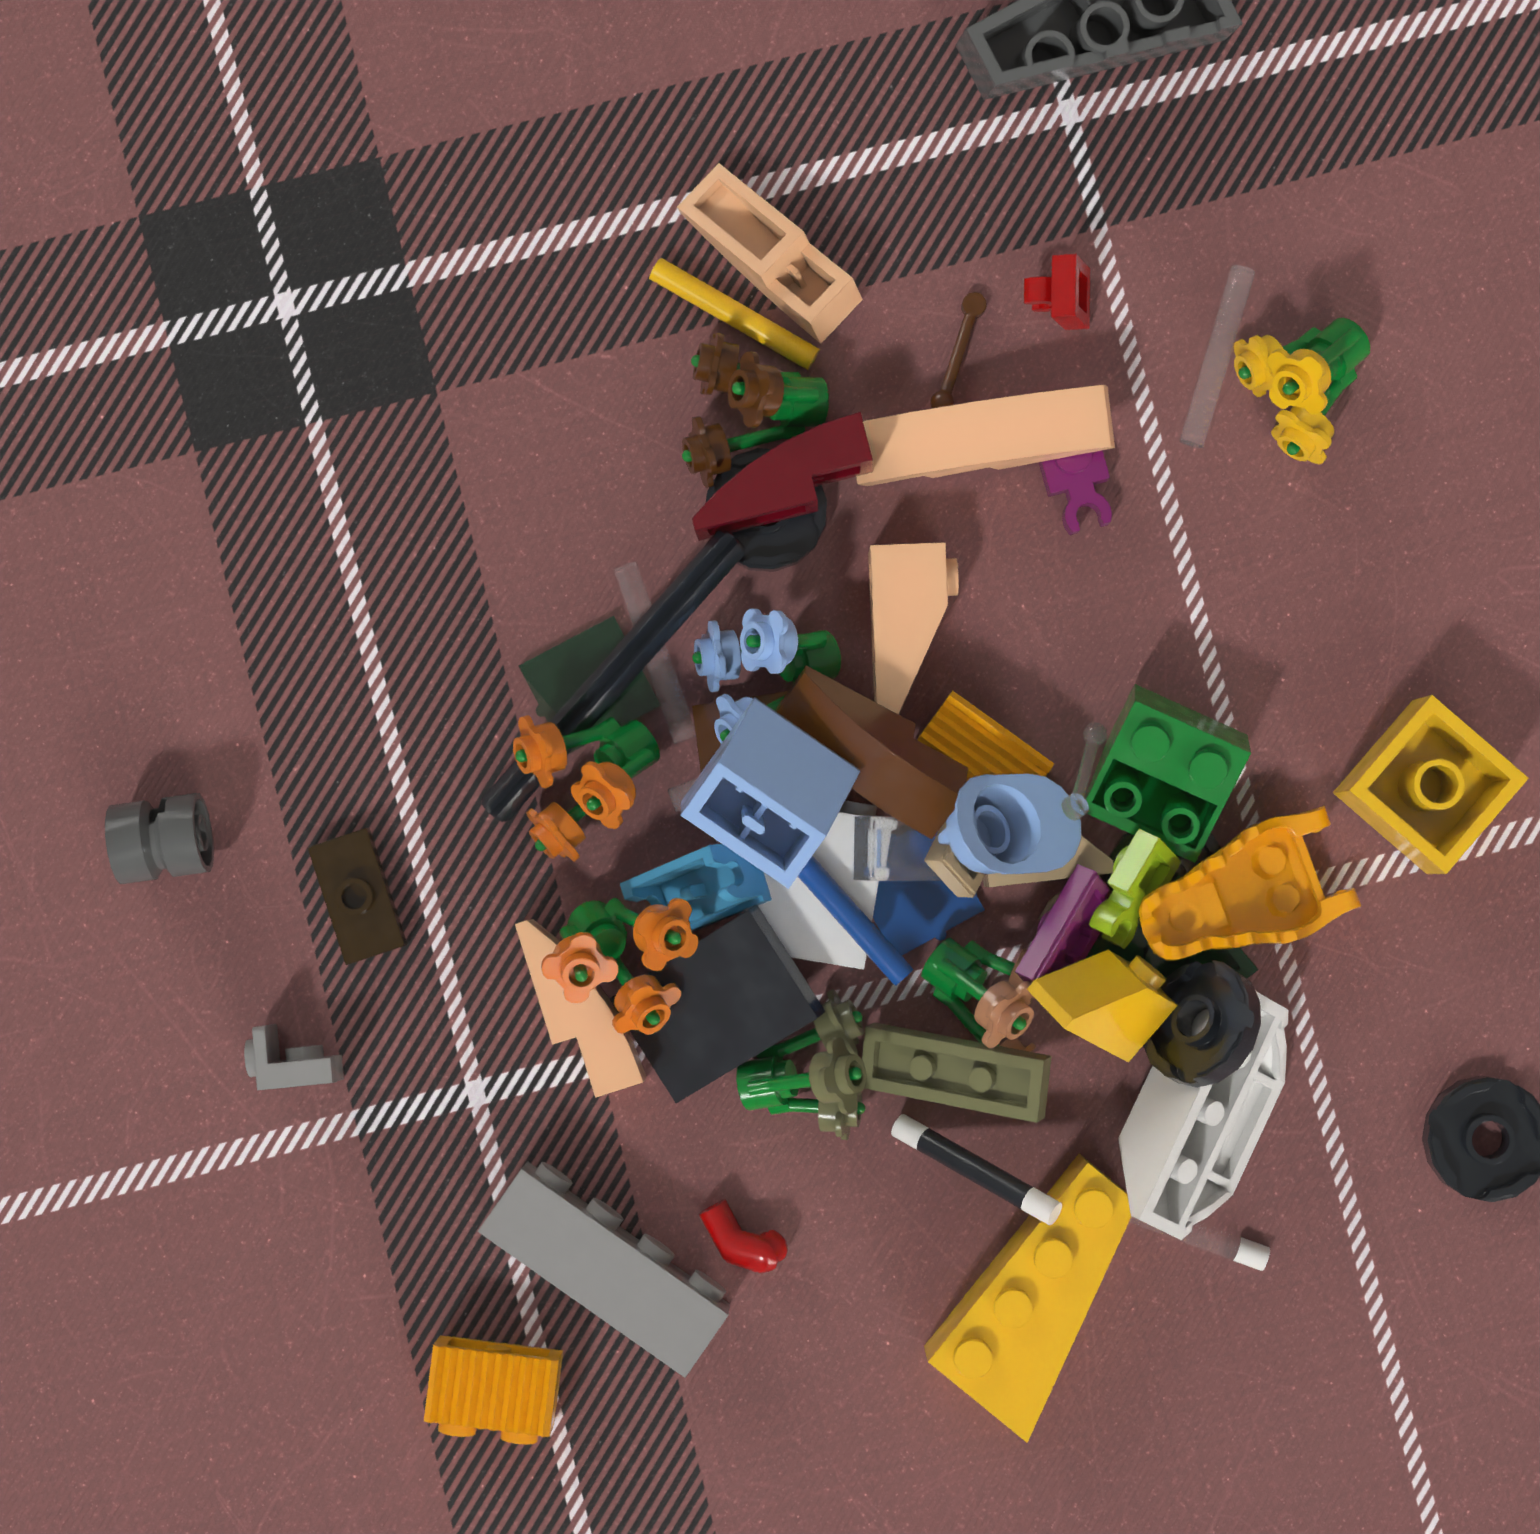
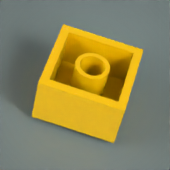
M1429 695L1410 702L1333 791V794L1426 874H1447L1529 778L1437 698Z

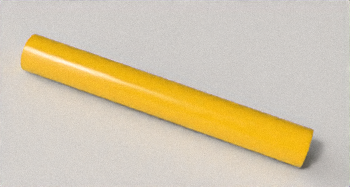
M660 258L651 271L649 279L806 370H809L820 351L818 347L665 259Z

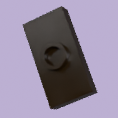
M364 828L307 847L345 965H350L408 945L370 828Z

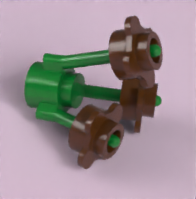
M712 334L710 343H700L696 355L691 358V364L694 366L693 379L702 381L700 393L712 395L713 390L728 393L730 407L738 409L742 413L744 424L747 427H758L762 422L763 416L770 417L772 420H780V426L727 439L719 423L704 426L700 416L692 417V432L688 434V437L682 439V459L686 462L690 473L700 472L705 488L713 487V475L731 470L730 452L781 439H791L805 432V427H816L825 423L829 408V394L825 380L821 377H801L799 372H780L774 366L760 365L759 355L756 352H745L741 357L740 363H738L739 345L725 342L724 334Z

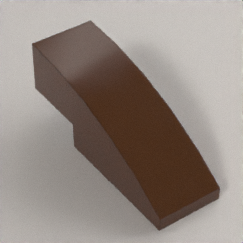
M808 666L804 667L775 711L860 770L852 789L898 821L933 839L955 810V802L959 790L967 781L968 767L914 739L916 724L820 672Z

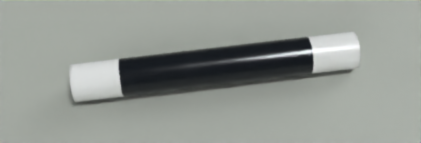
M905 1114L900 1115L895 1121L891 1131L893 1137L1050 1226L1057 1220L1062 1209L1061 1202Z

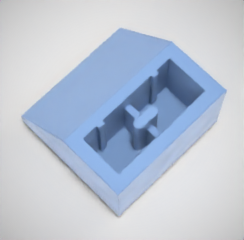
M754 697L682 799L680 816L789 889L827 836L860 770Z

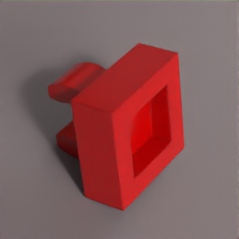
M1077 254L1052 255V277L1024 278V304H1032L1033 312L1051 311V318L1065 330L1090 329V267Z

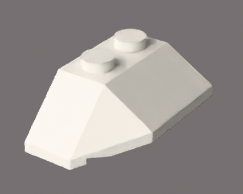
M1257 991L1256 993L1261 1005V1027L1253 1050L1240 1068L1219 1083L1197 1088L1179 1084L1167 1078L1152 1066L1118 1138L1131 1216L1180 1240L1192 1231L1194 1224L1210 1216L1233 1195L1285 1084L1287 1045L1284 1028L1288 1025L1289 1010ZM1208 1009L1201 1011L1194 1018L1191 1025L1192 1036L1199 1034L1205 1028L1209 1019Z

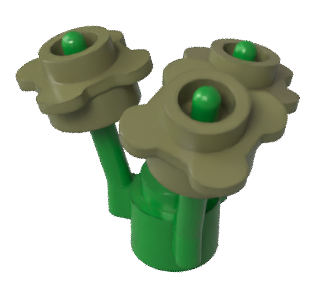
M832 989L827 991L829 1001L822 1004L826 1012L813 1021L815 1028L781 1043L774 1044L759 1053L757 1059L748 1060L739 1065L736 1072V1081L740 1100L748 1111L768 1108L771 1115L787 1112L818 1113L820 1131L835 1132L836 1137H841V1140H848L850 1127L860 1126L861 1116L866 1109L862 1103L861 1092L866 1084V1069L856 1049V1044H859L858 1036L864 1034V1027L861 1021L862 1014L856 1010L851 1000L841 1002L837 992ZM820 1040L827 1049V1051L818 1052L813 1056L808 1073L798 1074L792 1060H783L784 1056ZM811 1087L817 1099L791 1097L798 1095L799 1088Z

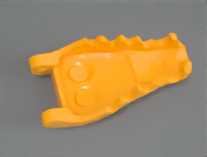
M1325 806L1302 813L1272 817L1253 824L1238 833L1227 845L1200 862L1183 877L1159 886L1144 896L1138 912L1143 935L1153 953L1165 960H1178L1209 949H1233L1254 944H1286L1308 937L1340 915L1362 907L1355 888L1342 889L1334 894L1324 896L1305 845L1303 835L1319 832L1331 825Z

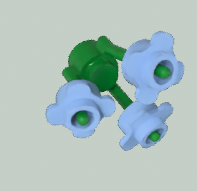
M759 609L747 610L742 620L743 629L740 635V646L734 630L720 631L716 620L708 621L707 633L702 634L701 639L695 640L694 654L692 656L698 675L707 676V684L711 692L719 691V682L721 680L739 678L741 661L744 668L748 671H757L760 667H766L771 674L780 673L781 677L787 682H795L805 666L831 679L837 677L841 668L840 649L836 639L829 631L820 630L806 634H797L793 622L780 610H773L769 615H763ZM723 694L716 699L720 718L715 721L714 729L721 744L753 700L752 698L743 697L734 702L731 696ZM785 695L769 703L767 706L775 711Z

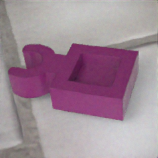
M1103 450L1038 462L1047 496L1066 494L1068 503L1063 510L1062 522L1070 536L1080 531L1076 513L1081 507H1090L1097 513L1100 527L1109 525L1112 519L1110 504L1102 495L1096 493L1094 485L1107 482L1110 478Z

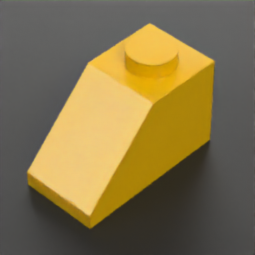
M1109 949L1037 978L1027 988L1032 996L1064 1029L1128 1063L1178 1006L1160 988L1166 979L1151 964L1138 955L1129 962Z

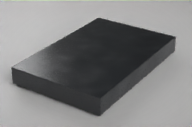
M755 905L698 941V947L691 957H676L667 961L662 970L648 973L647 975L654 976L662 987L669 983L676 984L681 991V997L678 1002L671 1005L670 1018L659 1031L650 1035H646L639 1030L629 1031L675 1103H678L816 1020L826 1011L758 905ZM616 995L609 998L614 1007V999Z

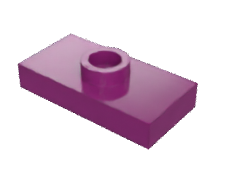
M1077 864L1052 909L1047 911L1041 918L1037 934L1015 970V973L1023 981L1032 983L1037 978L1084 960L1100 934V931L1089 926L1090 920L1097 907L1103 901L1109 899L1112 890L1096 871Z

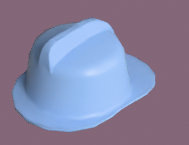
M985 774L970 778L960 788L955 802V810L946 820V828L939 833L938 842L939 844L950 845L952 852L959 862L971 871L983 874L1043 873L1062 868L1075 856L1081 841V820L1075 804L1060 785L1045 776L1033 774Z

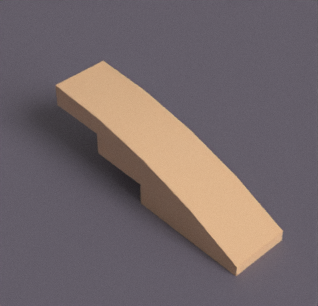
M1096 385L950 405L863 421L873 458L872 473L856 477L858 485L873 486L920 476L936 478L989 467L1000 470L1115 448L1108 386Z

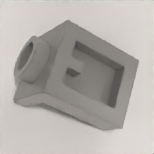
M277 1024L253 1027V1039L246 1040L244 1058L246 1071L249 1077H256L257 1090L327 1084L344 1079L342 1055L324 1056L323 1045L286 1048V1060L280 1061Z

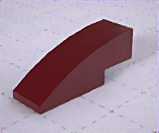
M861 412L820 424L784 441L748 464L717 490L692 517L698 541L712 538L721 529L733 533L817 512L818 499L814 487L872 473L873 458Z

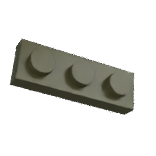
M874 1022L865 1027L862 1061L866 1069V1084L864 1088L1038 1123L1045 1118L1052 1056L1003 1046L988 1048L981 1042Z

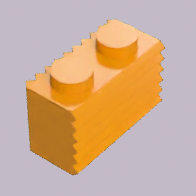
M954 691L947 696L917 738L918 741L967 766V781L972 777L985 774H1033L1046 777L1055 764Z
M440 1335L433 1344L424 1421L427 1423H439L438 1431L450 1436H473L476 1434L477 1428L491 1431L499 1430L501 1431V1440L514 1444H535L538 1442V1436L549 1437L555 1422L563 1350Z

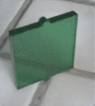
M614 616L519 665L539 704L536 708L538 716L545 717L550 722L625 637ZM643 670L592 728L611 716L622 727L630 720H636L661 706ZM588 744L581 745V746H578V747L573 748V749L569 752V754H571V753H573V752H575V751H577V750L583 748L584 746H586V745H588Z

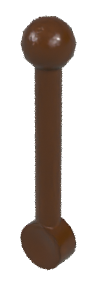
M978 292L967 294L962 301L961 310L964 318L940 391H937L931 397V408L954 405V398L951 394L975 320L983 315L987 305L984 296Z

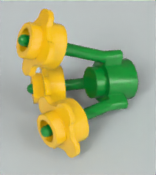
M1337 318L1322 331L1312 327L1299 339L1283 347L1271 335L1263 337L1255 335L1249 338V343L1243 339L1234 343V353L1236 356L1234 367L1240 382L1247 389L1252 390L1256 397L1266 395V391L1269 390L1271 401L1279 408L1286 409L1288 406H1293L1290 411L1280 410L1275 416L1279 425L1272 429L1271 434L1277 441L1280 449L1295 460H1308L1314 464H1323L1327 458L1324 449L1330 447L1332 444L1331 438L1334 435V427L1325 415L1342 391L1357 379L1354 368L1370 354V342L1364 330L1350 319Z

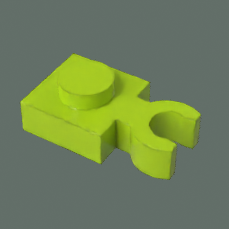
M1138 829L1129 846L1120 851L1114 862L1113 873L1107 882L1114 890L1109 899H1106L1097 907L1089 923L1090 927L1103 933L1101 937L1104 940L1123 949L1131 942L1137 930L1138 910L1143 897L1159 886L1169 883L1181 864L1180 859L1159 837Z

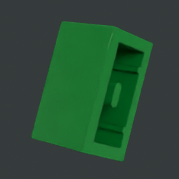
M1134 684L1107 739L1081 806V811L1132 835H1135L1138 829L1157 836L1174 854L1196 863L1251 755L1248 735Z

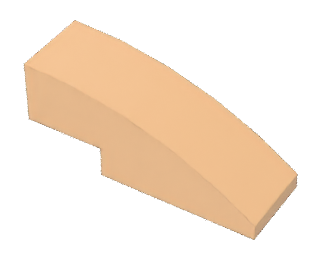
M720 163L677 206L679 212L740 273L820 344L863 300L853 278L811 245L802 229Z
M534 919L515 924L552 1045L577 1037L595 1098L643 1083L647 1076L629 1032L620 1034L612 1026V1020L618 1012L600 985L592 989L589 998L582 1003L567 1001L564 998V989L556 980L545 978L541 969L543 958L548 954H553L555 947L560 941Z

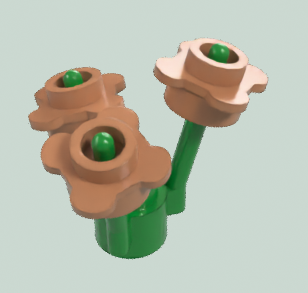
M951 937L940 943L928 958L921 973V977L935 987L932 996L947 1006L975 1039L988 1048L1003 1046L1033 1052L1037 1048L1033 1042L1025 1047L1018 1039L1027 1030L1034 1016V1011L1029 1004L1035 998L1027 990L1031 983L1023 981L1015 973L1016 968L1028 949L1024 947L1016 963L988 952L973 940L965 947L961 946ZM983 964L1009 975L1010 978L1008 982L1000 981L987 990L982 986L987 977V971L980 966ZM974 997L979 1001L975 1009V1015L970 1012L959 998L967 1002ZM1005 1037L1008 1038V1039L1005 1040L1001 1045H999L1000 1041H1001L1003 1038H1005Z

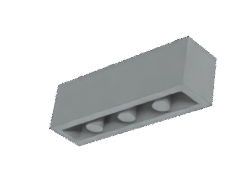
M527 1161L477 1232L686 1378L729 1315L730 1303L722 1299L726 1290L710 1276L699 1270H695L692 1276L671 1263L675 1254L654 1237L644 1234L639 1240L620 1227L624 1220L623 1217L606 1203L593 1198L587 1204L570 1192L568 1189L573 1184L572 1181L553 1166L541 1162L539 1167L536 1168Z

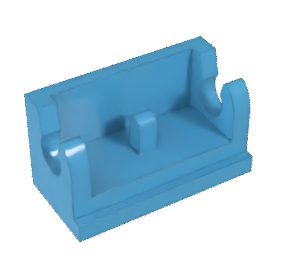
M723 844L708 845L620 883L624 900L639 902L645 899L651 905L662 904L668 906L673 898H681L688 901L692 907V913L689 917L691 932L749 910L755 905L759 906L772 900L764 872Z

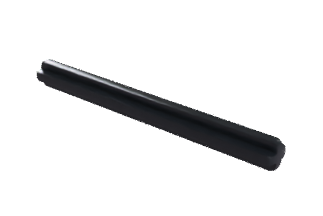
M721 529L715 533L550 720V722L557 726L562 736L592 728L745 555L746 548L729 531ZM573 748L566 750L567 755ZM515 760L483 796L481 804L495 819L506 822L516 814L539 788V781L533 773L524 774Z

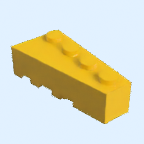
M1080 1153L1047 1193V1195L1062 1203V1209L1057 1220L1049 1226L1029 1215L924 1345L928 1363L1027 1443L1132 1217L1127 1191Z

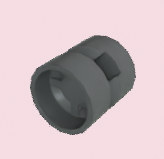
M200 793L164 797L161 799L158 808H153L145 800L109 805L105 817V840L110 866L119 884L157 880L163 869H167L173 877L211 872L214 861L213 833L209 812Z

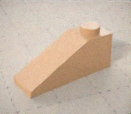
M946 543L870 545L868 565L874 702L898 715L946 611L948 596H958L957 558L946 559Z

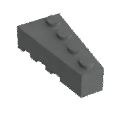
M1018 0L966 28L955 46L983 100L1221 42L1227 39L1243 23L1231 0Z

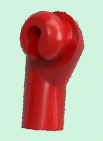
M726 1199L709 1206L699 1213L721 1257L727 1263L757 1273H766L773 1271L777 1267V1263L786 1258L788 1246L786 1240L779 1232L769 1230L758 1235L743 1231Z

